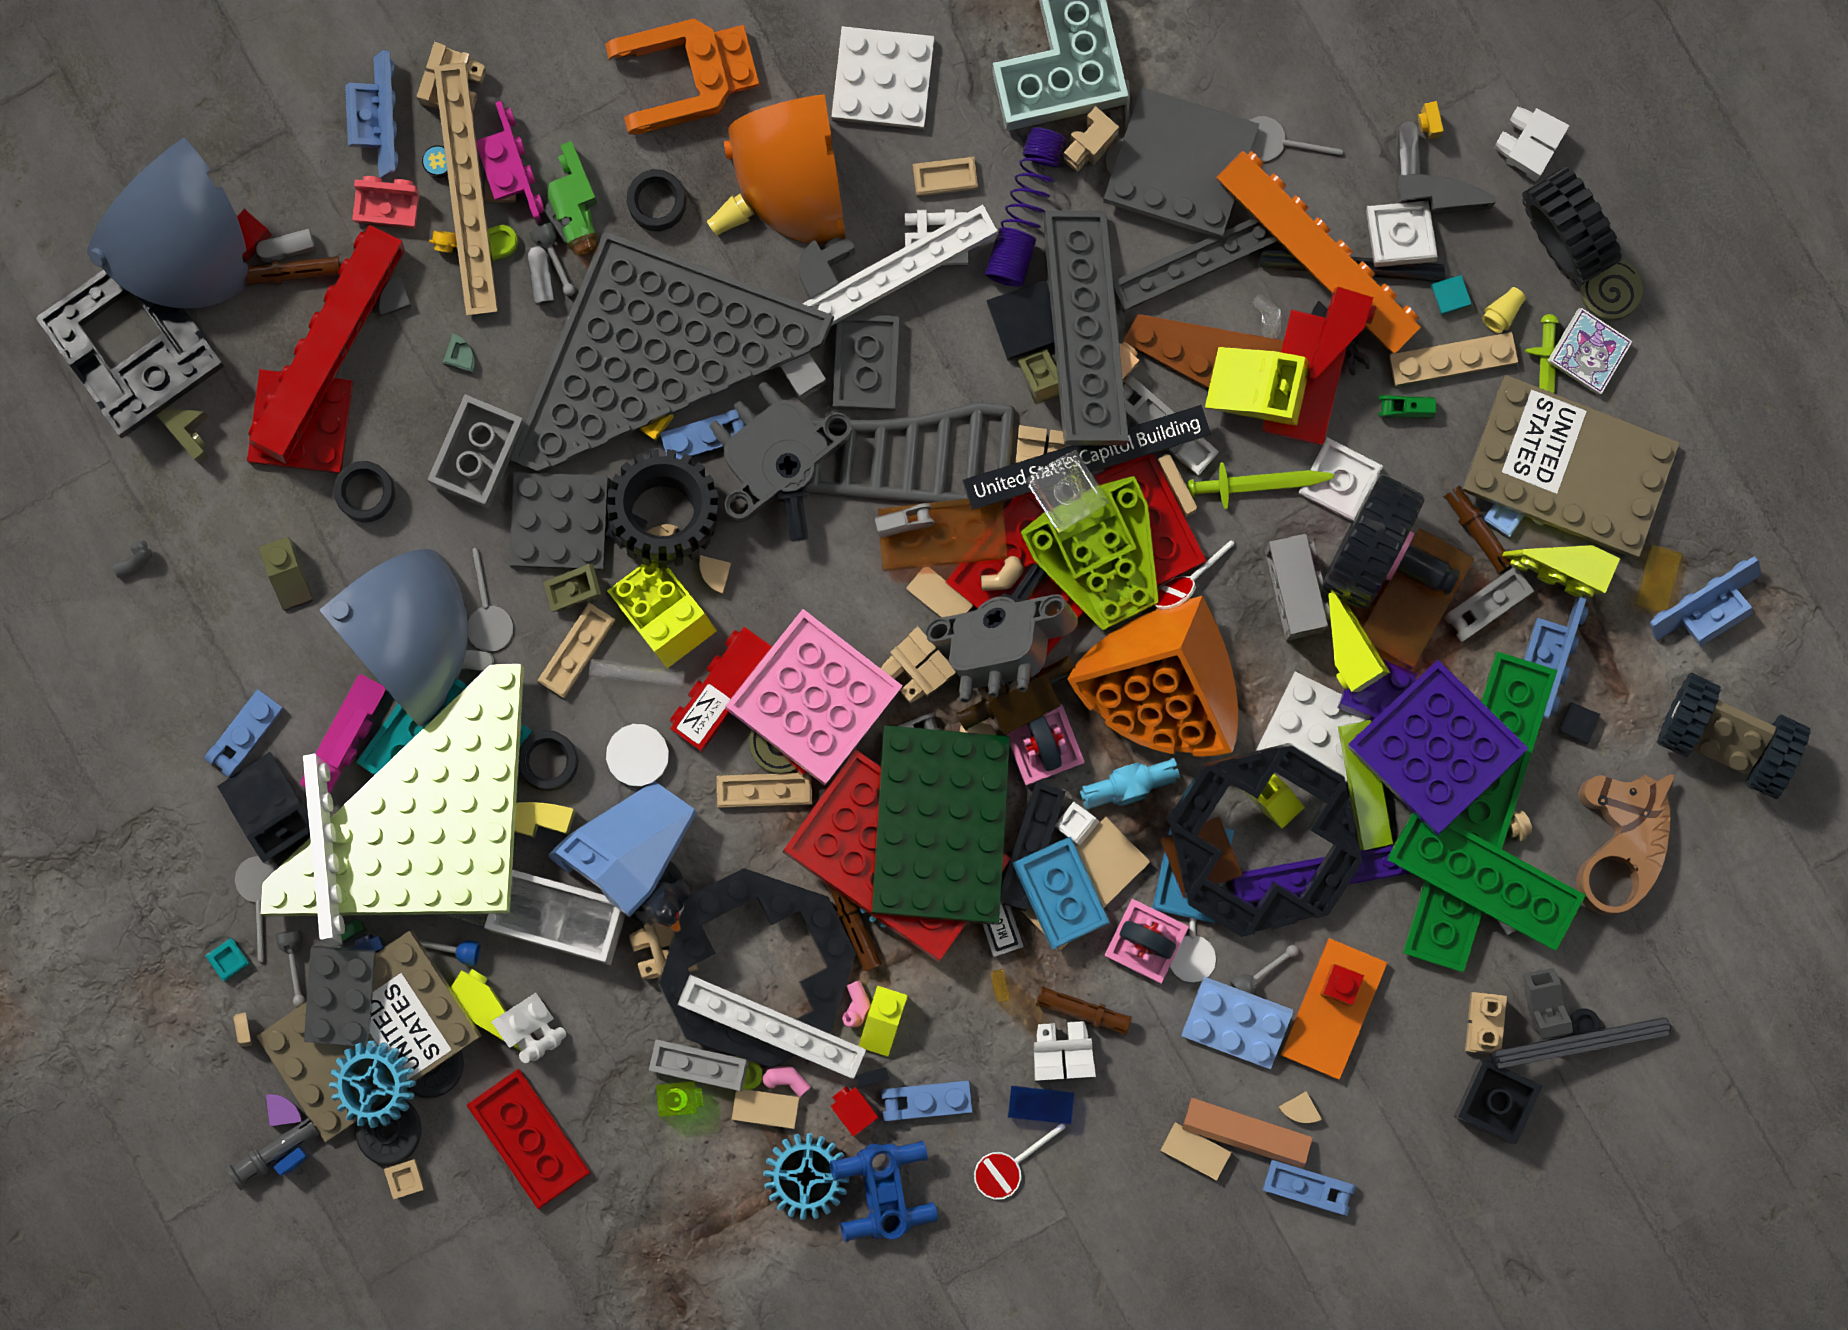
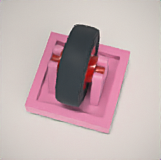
M1062 704L1051 712L1006 734V736H1010L1009 744L1025 786L1085 763Z
M1131 899L1104 956L1161 984L1189 926Z

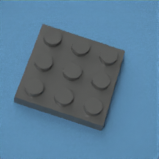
M514 472L509 566L577 569L587 564H593L594 570L604 571L608 476Z

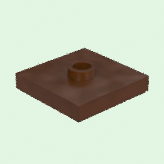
M1218 816L1206 821L1198 836L1223 851L1207 878L1219 885L1242 876L1220 817ZM1170 835L1160 839L1181 895L1183 898H1186L1173 837Z

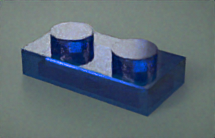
M1011 1086L1008 1118L1071 1124L1074 1092Z

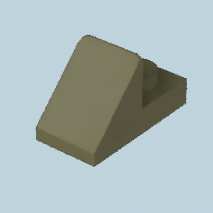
M1047 348L1017 359L1035 404L1059 396L1057 367Z
M164 409L157 414L198 464L209 457L203 450L207 446L204 440L196 431L192 434L189 433L208 417L203 411Z
M587 564L543 582L551 612L561 611L582 602L597 601L601 595L593 564Z

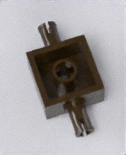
M1067 655L1052 665L1042 668L1040 672L1030 677L1028 688L1024 692L1017 689V681L1001 683L997 697L989 696L988 686L977 688L981 695V701L961 712H957L956 715L965 731L990 718L994 720L1002 733L1006 735L1060 707L1061 705L1053 691V685L1068 678L1072 669L1076 667L1070 656Z

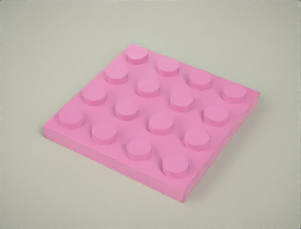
M802 609L727 703L725 709L819 782L826 785L903 685Z

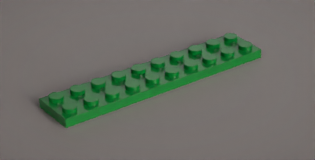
M1496 651L1480 701L1528 747V751L1452 823L1502 849L1557 670ZM1424 880L1402 953L1464 972L1482 911Z

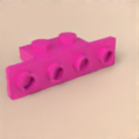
M502 101L496 102L504 131L476 140L494 199L499 201L525 192L536 224L541 223L540 213L545 212L540 195H533L530 184L536 182L530 165L525 167L523 165L521 155L526 154L521 137L514 138L511 127L515 126L516 122L510 107L505 109Z
M362 674L357 676L315 753L328 764L331 778L327 782L328 793H331L345 766L349 767L357 754L355 747L360 738L364 739L369 733L372 726L370 720L386 692L383 685ZM304 774L300 781V785L306 788Z

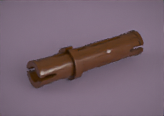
M339 256L280 263L279 260H273L272 264L248 266V274L245 277L246 284L250 286L253 284L275 282V285H281L282 281L340 276L338 274L340 269Z
M1459 485L1453 489L1459 502H1457L1451 492L1447 493L1443 498L1447 500L1460 518L1458 520L1461 526L1465 525L1496 569V572L1499 573L1505 568L1498 557L1503 560L1507 567L1510 565L1511 560L1502 556L1503 552H1506L1479 515L1481 510L1478 507L1474 508Z
M826 884L837 906L838 911L836 913L838 917L841 916L851 943L862 965L863 972L881 965L882 962L878 957L858 910L860 907Z
M1044 986L1041 988L1036 1006L1093 1024V1028L1109 1029L1124 1036L1127 1035L1132 1016L1107 1009L1104 1004L1100 1003L1099 1006Z

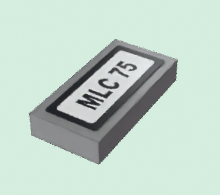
M1000 903L998 925L982 924L993 957L1024 947L1010 906Z

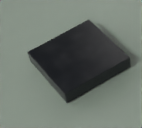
M1046 280L986 300L1007 360L1055 344L1050 292Z

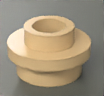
M1514 811L1507 834L1517 841H1523L1527 838V835L1532 833V825L1524 811Z

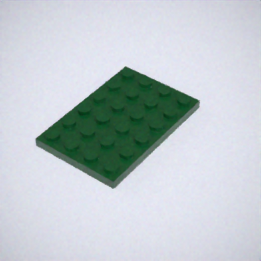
M884 725L871 914L998 925L1010 736Z

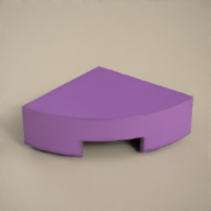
M266 1095L270 1126L303 1122L299 1109L290 1100L280 1095Z

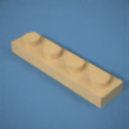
M1512 332L1395 353L1388 356L1394 387L1511 366L1518 363Z

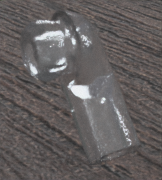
M1260 292L1251 302V305L1262 314L1261 333L1266 338L1277 337L1282 329V312Z

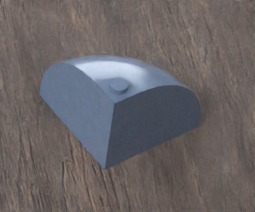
M184 137L153 160L120 193L98 223L86 253L94 265L101 267L117 284L132 294L159 305L186 309L212 306L224 302L243 291L246 284L245 277L248 274V265L243 262L242 254L246 251V246L233 207L221 186L215 187L206 172L211 169Z
M430 549L410 551L383 562L355 580L320 609V612L360 660L420 727L428 722L444 704L454 680L458 679L464 662L468 639L467 610L464 606L459 583L444 558L437 551Z

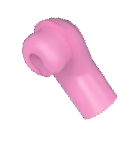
M861 980L846 986L852 1003L847 1012L843 1014L842 1020L850 1028H857L862 1025L871 1007Z
M791 1066L770 1067L763 1075V1083L768 1088H775L777 1085H789L799 1097L811 1088L806 1080Z

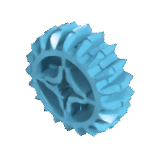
M369 1041L366 1047L362 1043H358L355 1045V1051L351 1048L344 1051L346 1059L340 1057L336 1060L337 1065L341 1069H333L331 1071V1075L338 1078V1081L329 1083L330 1088L338 1089V1093L332 1095L331 1099L333 1101L341 1099L342 1101L337 1110L342 1112L348 1109L349 1112L346 1116L348 1121L353 1120L358 1115L357 1125L363 1126L368 1120L371 1128L377 1127L379 1121L383 1126L390 1124V1117L394 1120L401 1117L399 1110L406 1111L409 1109V1105L404 1099L414 1098V1093L408 1091L407 1087L416 1085L415 1080H407V1075L412 1074L414 1069H404L403 1067L407 1063L408 1058L404 1056L397 1059L399 1049L393 1048L388 1052V1043L386 1042L381 1043L378 1049L375 1041ZM365 1058L374 1059L373 1065L369 1066L366 1074L352 1073L361 1060ZM386 1066L390 1069L395 1083L390 1082L386 1078ZM374 1078L373 1083L380 1088L372 1090V1085L365 1080ZM351 1085L359 1090V1102L352 1093ZM389 1094L393 1096L385 1108L381 1110L371 1109L372 1103L377 1101L379 1095L385 1096Z
M808 1133L806 1143H801L800 1135L796 1134L794 1135L796 1145L791 1146L790 1142L784 1139L782 1143L787 1150L782 1152L779 1148L774 1147L773 1152L779 1156L777 1161L767 1158L766 1163L775 1167L774 1171L765 1170L763 1172V1175L766 1177L773 1176V1182L764 1184L765 1189L772 1187L776 1189V1193L769 1196L770 1201L778 1197L783 1200L778 1204V1210L781 1211L788 1204L791 1206L788 1216L793 1217L796 1209H800V1219L805 1220L807 1210H812L813 1218L817 1219L819 1218L817 1208L822 1206L823 1211L829 1214L831 1210L826 1204L828 1201H831L836 1206L840 1204V1201L834 1197V1194L838 1192L845 1195L847 1190L838 1187L839 1182L847 1183L850 1178L846 1177L834 1181L831 1173L818 1172L813 1166V1150L821 1153L829 1163L831 1160L835 1161L844 1157L842 1152L837 1153L834 1157L830 1153L835 1148V1143L832 1142L825 1149L822 1147L825 1137L820 1136L817 1144H813V1135ZM804 1149L803 1161L798 1169L781 1170L784 1161L792 1153ZM809 1159L808 1167L812 1169L811 1172H815V1176H823V1179L809 1181L805 1194V1185L801 1184L802 1180L799 1181L798 1177H791L790 1174L803 1172L804 1167H806V1161ZM780 1179L795 1181L799 1185L800 1202L791 1199L785 1193ZM832 1183L829 1192L824 1198L817 1202L809 1203L811 1188L814 1184Z

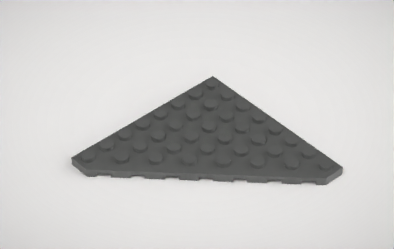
M604 231L510 461L538 473L565 463L823 347L834 316Z

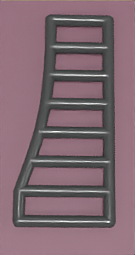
M976 402L913 417L885 420H850L852 435L842 446L839 483L820 481L822 462L820 464L815 463V474L806 492L970 507L965 489L964 494L945 492L951 421L971 416L965 479L978 475L983 415L1002 417L997 469L1010 465L1015 409L1012 405ZM809 418L815 426L824 420ZM834 422L829 427V432L845 433L847 430L846 425L842 422ZM938 424L933 490L914 489L919 428ZM907 430L901 488L883 487L888 431ZM856 432H875L870 485L851 484ZM786 461L785 467L780 468V470L786 471V475L790 474L791 461ZM1007 500L982 508L1002 510L1006 507Z

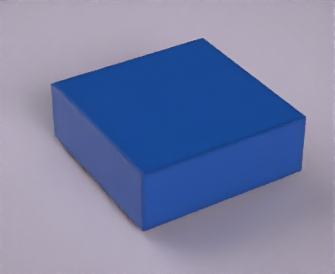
M298 1147L273 1167L280 1176H287L306 1161L310 1155L303 1147Z

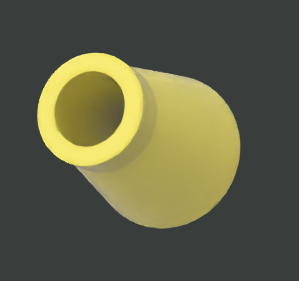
M740 193L736 197L732 195L707 220V223L715 235L718 236L727 230L750 221L749 217L755 213Z
M1512 287L1506 294L1484 309L1485 314L1482 316L1484 324L1496 333L1508 330L1521 305L1526 300L1524 293L1518 288Z

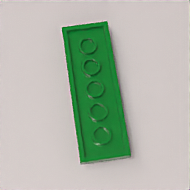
M1413 812L1386 859L1554 951L1560 945L1586 896L1454 823H1451L1437 837Z

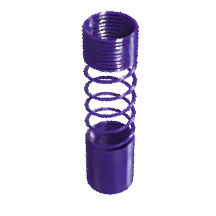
M1038 127L1029 129L1022 152L1025 158L1019 161L1020 166L1027 173H1020L1015 176V181L1022 188L1010 191L1011 197L1019 204H1010L1005 207L1006 212L1014 219L1001 221V228L998 229L999 234L996 237L985 272V276L993 281L1013 287L1023 286V280H1025L1024 277H1026L1025 274L1027 273L1026 271L1028 270L1027 268L1037 240L1026 232L1004 227L1003 223L1019 222L1035 228H1041L1037 223L1025 221L1009 212L1008 207H1025L1040 213L1045 212L1042 208L1031 206L1018 200L1013 196V192L1025 191L1046 198L1050 197L1045 192L1028 188L1019 182L1017 178L1019 176H1032L1048 182H1055L1053 178L1028 170L1022 165V162L1032 161L1044 166L1060 167L1067 139L1059 133Z

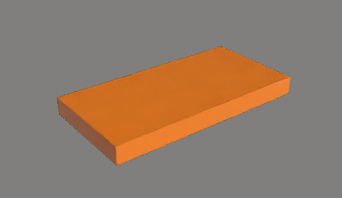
M1328 938L1280 1055L1340 1080L1388 962ZM1333 964L1364 975L1352 1006H1347L1320 995L1329 969Z

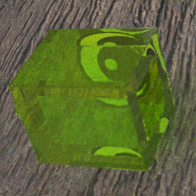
M696 1082L656 1085L659 1117L698 1114V1107L704 1106L702 1088H696Z

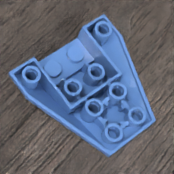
M653 782L569 833L547 856L568 873L574 869L598 886L612 905L630 917L653 893L697 812L693 807L660 784Z

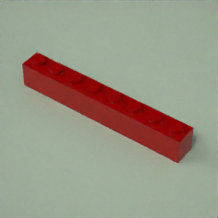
M368 225L366 231H361L356 237L353 245L355 250L350 259L346 258L342 262L338 272L340 277L335 286L330 285L323 299L325 302L320 312L316 311L313 314L308 326L310 328L309 333L305 339L301 338L298 341L293 353L295 358L290 366L286 365L281 371L278 380L280 384L276 392H271L267 396L263 406L265 411L260 420L255 419L249 429V441L254 449L287 464L405 252L402 240L371 225Z

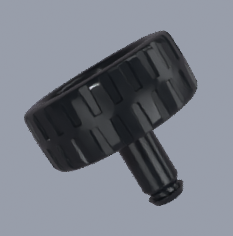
M1380 475L1370 487L1325 574L1323 588L1328 593H1335L1341 600L1365 610L1371 606L1385 579L1390 581L1395 572L1433 591L1444 592L1443 595H1449L1459 578L1460 571L1458 568L1456 570L1452 569L1446 561L1410 544L1415 534L1411 529L1424 504L1425 498L1420 492L1386 475Z

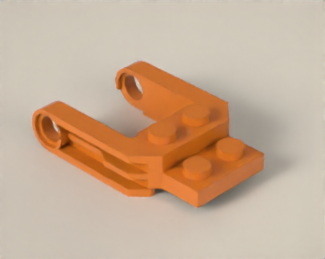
M693 18L615 38L605 43L609 61H612V58H621L633 54L641 56L686 44L685 47L697 93L699 94L696 97L637 111L625 116L624 121L627 133L629 135H637L717 115L726 103L729 94L759 87L744 25L714 32L712 28Z

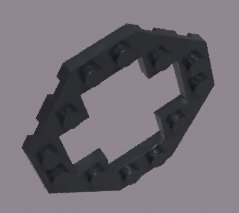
M1291 743L1202 764L1168 817L1188 905L1241 937L1255 934L1256 931L1268 928L1275 929L1295 924L1299 920L1329 915L1362 864L1354 819L1346 791L1345 777ZM1275 772L1324 802L1308 826V829L1332 843L1333 846L1300 896L1273 881L1258 906L1255 907L1207 878L1223 851L1199 837L1198 834L1231 783L1258 799Z
M742 868L690 894L684 902V909L679 919L681 930L678 932L674 931L658 984L685 1039L765 1066L774 1067L794 1057L795 1054L720 1022L715 1024L713 1019L677 1005L691 975L688 968L716 954L702 925L756 897L770 925L799 912L826 968L798 981L812 1010L795 1018V1020L828 1034L831 1032L856 952L828 896Z

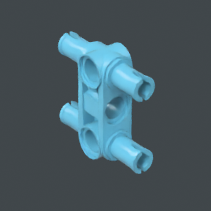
M1172 758L1171 760L1148 767L1146 764H1140V762L1113 770V773L1109 775V779L1082 786L1083 790L1080 791L1082 800L1086 799L1083 803L1085 810L1110 802L1119 806L1145 799L1152 789L1176 783V778H1180L1178 769L1173 770L1177 766L1175 759Z

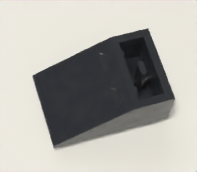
M271 752L217 786L248 841L264 864L270 865L310 838L308 808Z

